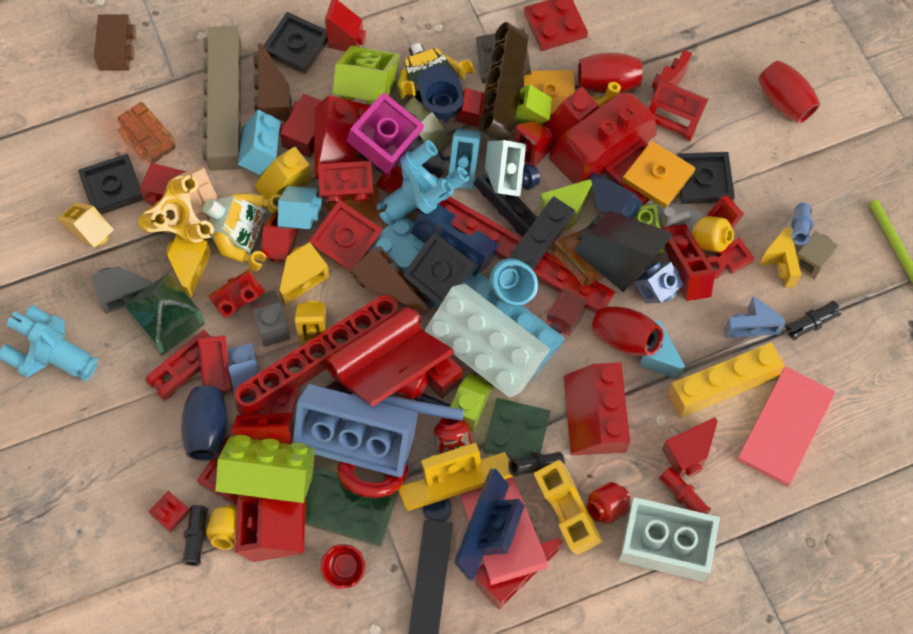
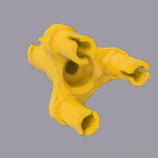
M190 175L172 178L168 182L161 200L154 206L146 208L139 216V228L146 233L171 232L189 243L201 242L203 239L211 237L210 234L212 235L214 231L212 224L208 221L199 222L190 203V193L195 192L198 188L197 179L194 176L190 177Z

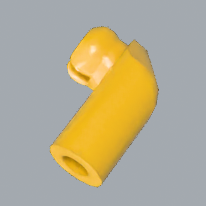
M611 82L602 98L599 95H594L592 98L599 105L598 108L617 95L621 87L618 83Z

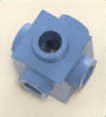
M653 262L644 269L645 273L634 280L646 304L668 301L677 295L676 291L684 285L680 279L679 271L671 262Z

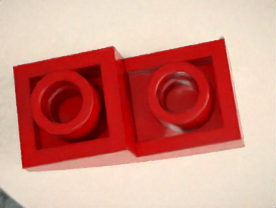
M683 50L679 59L674 58L671 67L664 66L661 75L656 74L651 88L655 89L656 92L660 80L677 86L689 67L692 53Z

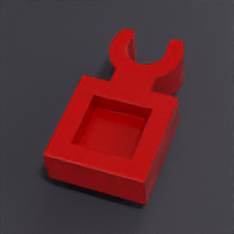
M740 237L732 241L722 252H716L718 257L711 256L707 258L710 264L717 268L714 279L719 278L725 269L730 274H733L753 263L755 259Z

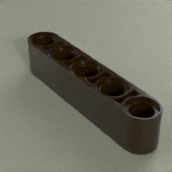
M508 22L502 23L494 36L479 121V130L497 141H507L513 133L528 45V34Z

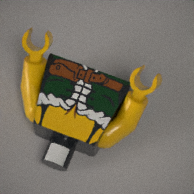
M417 43L408 50L411 56L405 59V68L400 70L397 87L400 91L401 99H404L405 95L410 94L412 98L414 97L420 103H423L418 87V78L427 67L433 65L449 67L456 73L458 79L459 76L461 79H465L467 73L474 74L475 71L471 60L458 62L450 56L442 54L437 48L425 51L422 44Z

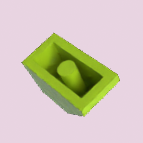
M532 85L521 88L514 126L532 121L538 124L548 121L551 115L553 98Z
M591 180L542 193L539 205L541 212L553 196L575 210V215L563 231L570 229L576 224L590 197Z
M469 372L459 386L450 407L463 409V420L469 424L470 431L475 432L494 385L485 378Z

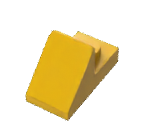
M790 227L785 228L764 253L759 263L760 266L778 264V276L780 279L783 278L785 288L795 287L801 277Z

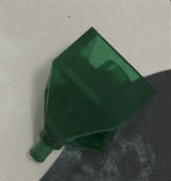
M169 273L124 304L129 318L161 356L205 325L200 309Z

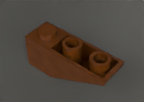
M258 43V54H254V68L258 69V75H254V88L258 90V96L254 97L255 112L260 110L280 121L288 120L292 108L289 84L263 44Z

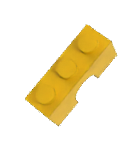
M557 460L533 473L545 499L550 502L559 518L560 530L570 550L580 555L603 543L600 533L566 465Z

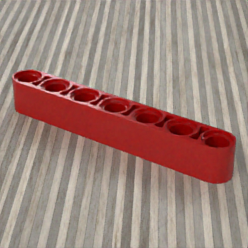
M387 295L377 297L240 384L235 391L237 411L241 415L258 414L282 396L292 392L297 386L300 387L325 371L324 358L397 312L395 299ZM387 310L390 314L383 315L379 311ZM365 324L368 328L360 329L357 325ZM342 338L345 339L346 342L337 343L334 340ZM322 353L324 356L315 358L312 354ZM292 367H298L301 369L297 373H292L289 371V369ZM272 381L277 382L278 384L274 388H269L265 386L267 383ZM245 397H253L255 399L250 403L241 401Z

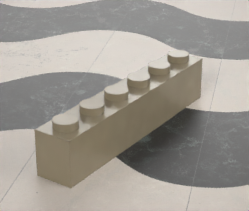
M238 26L208 27V37L203 39L205 53L208 52V58L203 59L204 73L207 74V80H203L204 95H207V101H203L204 117H207V123H203V137L207 139V145L202 147L203 160L208 161L210 171L242 169V166L237 165L241 142L240 32Z

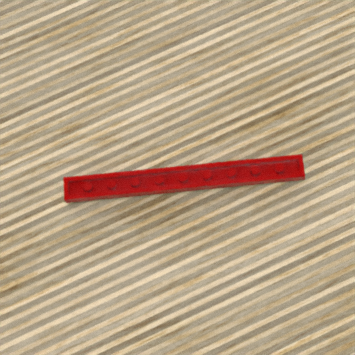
M397 166L388 175L386 173L382 174L377 180V187L389 194L399 189L403 184L402 169ZM452 197L438 203L456 215L452 226L457 231L471 235L478 230L498 243L499 247L495 255L502 260L510 256L522 239V237ZM548 252L534 270L537 280L594 313H597L603 307H607L615 295L614 290Z

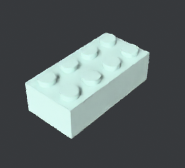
M466 284L453 286L425 329V332L453 348L455 356L509 398L523 391L550 351L548 346Z

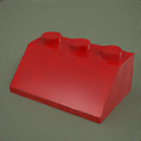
M622 362L591 364L564 375L570 456L626 453L630 444Z

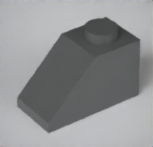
M121 267L103 268L98 273L92 274L98 299L105 314L158 297L151 280Z
M276 291L264 293L252 301L251 306L264 347L290 340L287 324Z

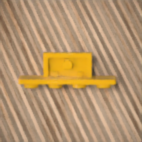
M476 443L421 460L424 479L402 485L398 492L405 510L411 511L483 487L490 469L496 468L504 479L513 476L509 472V460L505 452L481 460L479 449Z

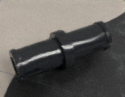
M832 300L815 311L811 309L805 312L804 317L787 324L786 331L791 330L788 335L792 340H796L812 330L817 331L821 329L823 324L841 316L842 312L841 310H835L839 308V305Z
M536 452L528 457L510 459L508 469L512 476L533 474L557 460H560L565 465V459L561 452L551 454Z
M203 505L190 506L188 529L184 531L183 536L186 542L182 563L187 566L201 565L203 541L207 540L205 526L209 510L208 507L206 508Z

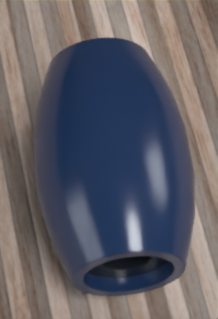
M197 386L192 388L184 404L181 420L182 442L186 455L194 460L208 461L216 459L225 441L228 419L227 408L222 391L216 387Z

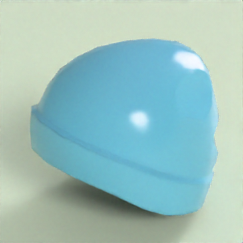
M507 258L501 260L491 271L490 285L494 293L506 304L514 306L524 305L536 295L538 290L537 276L526 263L519 259Z

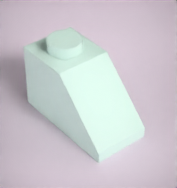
M505 140L487 142L485 169L495 193L520 196L526 144Z

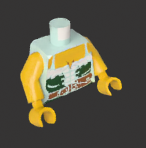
M235 193L230 194L228 197L220 198L217 201L212 198L208 199L204 203L202 210L210 216L209 222L214 229L213 234H210V236L213 238L220 254L240 263L247 262L249 269L252 271L260 270L262 265L255 262V260L264 262L266 255L261 251L253 252L266 213L262 208L267 207L269 212L273 214L278 213V207L273 205V201L278 202L281 195L276 194L270 199H264L262 195Z

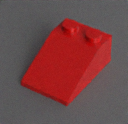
M328 95L315 107L314 179L319 180L318 164L365 161L356 156L358 150L346 140L352 126L371 105Z

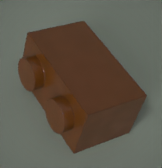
M98 14L94 58L99 71H127L130 69V60H134L132 40L136 39L135 24H131L128 14Z

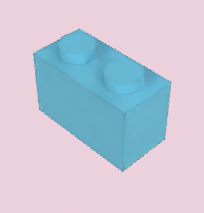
M260 110L255 112L242 128L237 165L258 175H261L277 156L280 120Z
M287 186L278 201V226L310 229L313 222L318 220L319 213L322 212L323 198L319 197V188Z

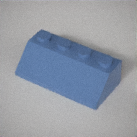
M308 384L297 403L293 443L299 442L306 444L308 447H315V455L402 478L414 439L418 412L380 402L371 407L357 396Z

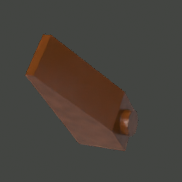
M381 246L373 248L351 269L355 274L354 279L363 288L367 287L368 290L380 295L390 296L395 301L423 312L434 306L419 288L402 276L404 271Z

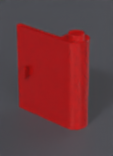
M404 307L324 358V364L333 379L373 407L452 355L454 351L453 348L421 329V317L415 309Z

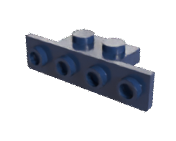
M496 468L489 470L454 561L468 580L475 579L483 555L508 554L525 507L520 499L504 500L509 484Z

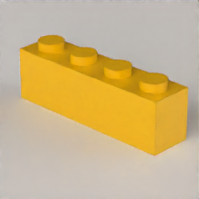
M771 342L672 382L668 397L679 418H682L777 379L785 365Z

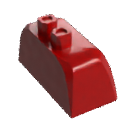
M618 93L563 133L551 149L549 160L573 184L591 180L593 172L602 176L607 166L641 140L647 143L657 135L654 114L632 93Z

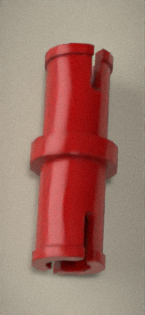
M673 467L668 468L660 475L659 480L676 496L675 500L678 504L682 503L688 510L708 514L711 511V508L694 492L695 488L693 485H688L675 472Z

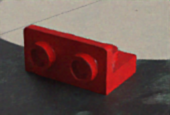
M371 161L318 164L320 197L326 199V203H337L339 200L342 201V198H353L355 202L368 201L369 196H374Z

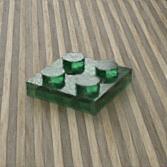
M496 398L483 452L492 455L505 452L508 459L528 457L536 452L541 453L551 410Z

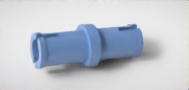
M799 203L795 207V216L792 218V239H794L793 242L797 245H805L810 239L809 232L813 227V219L811 218L812 209H810L811 206L808 203Z

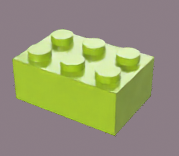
M350 46L336 62L332 94L340 95L339 98L354 100L355 98L364 99L368 104H373L383 92L389 96L397 83L400 54Z
M245 435L230 437L218 458L216 492L304 503L313 476L315 447H308L306 444L299 442L284 444L279 443L275 439L253 440Z

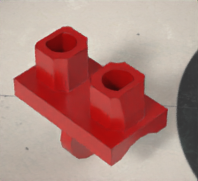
M248 269L236 278L231 277L228 279V283L209 294V299L223 317L226 318L244 305L257 299L265 293V289L254 277L251 270Z

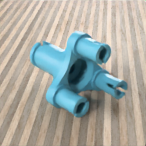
M426 140L414 151H408L400 157L403 184L399 189L386 197L384 201L377 204V210L386 208V211L379 214L380 217L387 224L391 225L395 223L394 221L401 220L417 207L425 214H429L437 208L438 203L452 196L455 189L469 181V177L466 176L468 175L462 167H458L445 178H437L423 168L422 164L438 152L435 145L431 141Z
M35 305L29 307L25 316L18 311L12 313L14 318L10 317L6 326L28 337L30 348L28 355H25L5 344L0 350L1 361L18 369V373L26 378L52 364L76 378L80 377L83 382H87L98 366L99 358L96 356L91 357V354L65 340V320L57 315L51 316Z

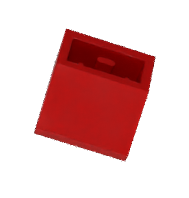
M246 495L238 496L235 553L252 562L304 554L306 498L304 503Z

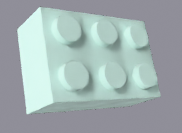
M633 497L628 512L619 562L705 582L711 573L720 517Z

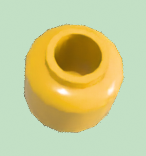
M705 216L694 225L692 235L702 250L722 252L733 241L734 231L727 219Z
M225 505L212 511L206 535L214 547L221 550H230L235 547L237 506Z

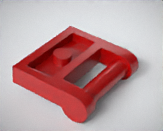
M660 80L649 110L654 114L656 125L684 136L685 140L691 142L709 99L667 81ZM658 108L690 120L689 126L687 127L656 114Z

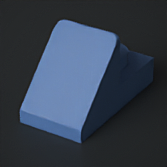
M752 297L748 305L749 316L747 314H736L729 317L725 326L726 338L780 335L785 325V319L758 298Z
M252 343L227 349L228 369L234 391H236L240 384L259 373ZM245 397V398H243L241 401H242V402H244V401H249V400H253L254 398H253V397Z

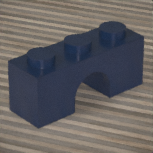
M439 204L429 214L421 211L410 232L412 235L426 243L433 232L439 233L478 264V267L472 273L475 277L490 265L499 247L498 243L478 230L471 235L457 231L452 226L456 215Z

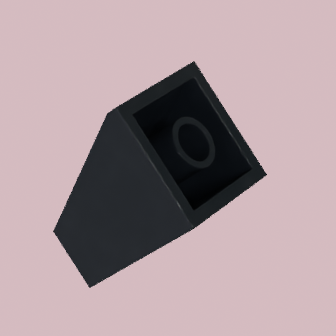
M609 210L602 218L597 215L590 225L577 237L580 243L574 251L624 293L670 240L673 234L664 229Z

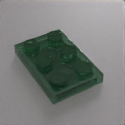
M316 467L306 495L305 525L381 547L399 492L397 490L389 496L380 498L364 497L345 488L340 482L337 472Z

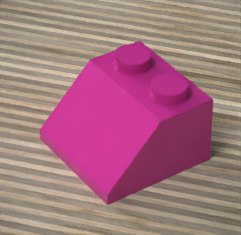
M383 92L352 126L346 141L388 175L400 161V157L409 150L425 125Z

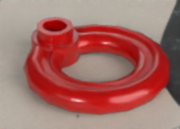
M340 461L337 466V476L345 488L355 494L373 498L389 496L399 490L403 482L407 480L409 471L406 462L402 478L385 473L386 479L384 481L373 483L363 481L354 474L356 465Z

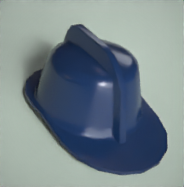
M433 65L421 72L418 78V87L424 106L433 112L436 118L443 119L444 123L448 122L449 118L456 114L464 101L456 73L443 65Z

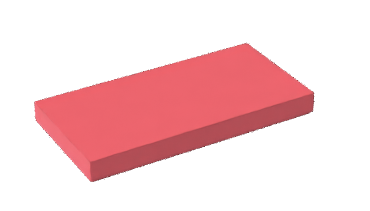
M785 366L737 461L788 487L828 409L835 391Z
M514 477L505 479L509 487L504 500L520 499L524 504ZM483 487L459 494L468 523ZM524 507L508 554L483 555L482 557L491 585L548 568V562L526 507Z

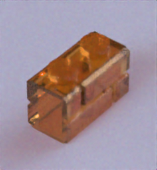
M139 102L130 111L127 110L118 116L120 125L118 132L126 142L129 140L133 142V149L140 159L145 157L150 163H155L163 155H167L175 149L176 145L173 136L143 102Z

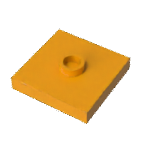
M574 70L523 72L524 87L532 85L553 98L551 114L566 98L575 92Z
M651 141L623 176L622 182L663 208H667L692 176L695 167Z

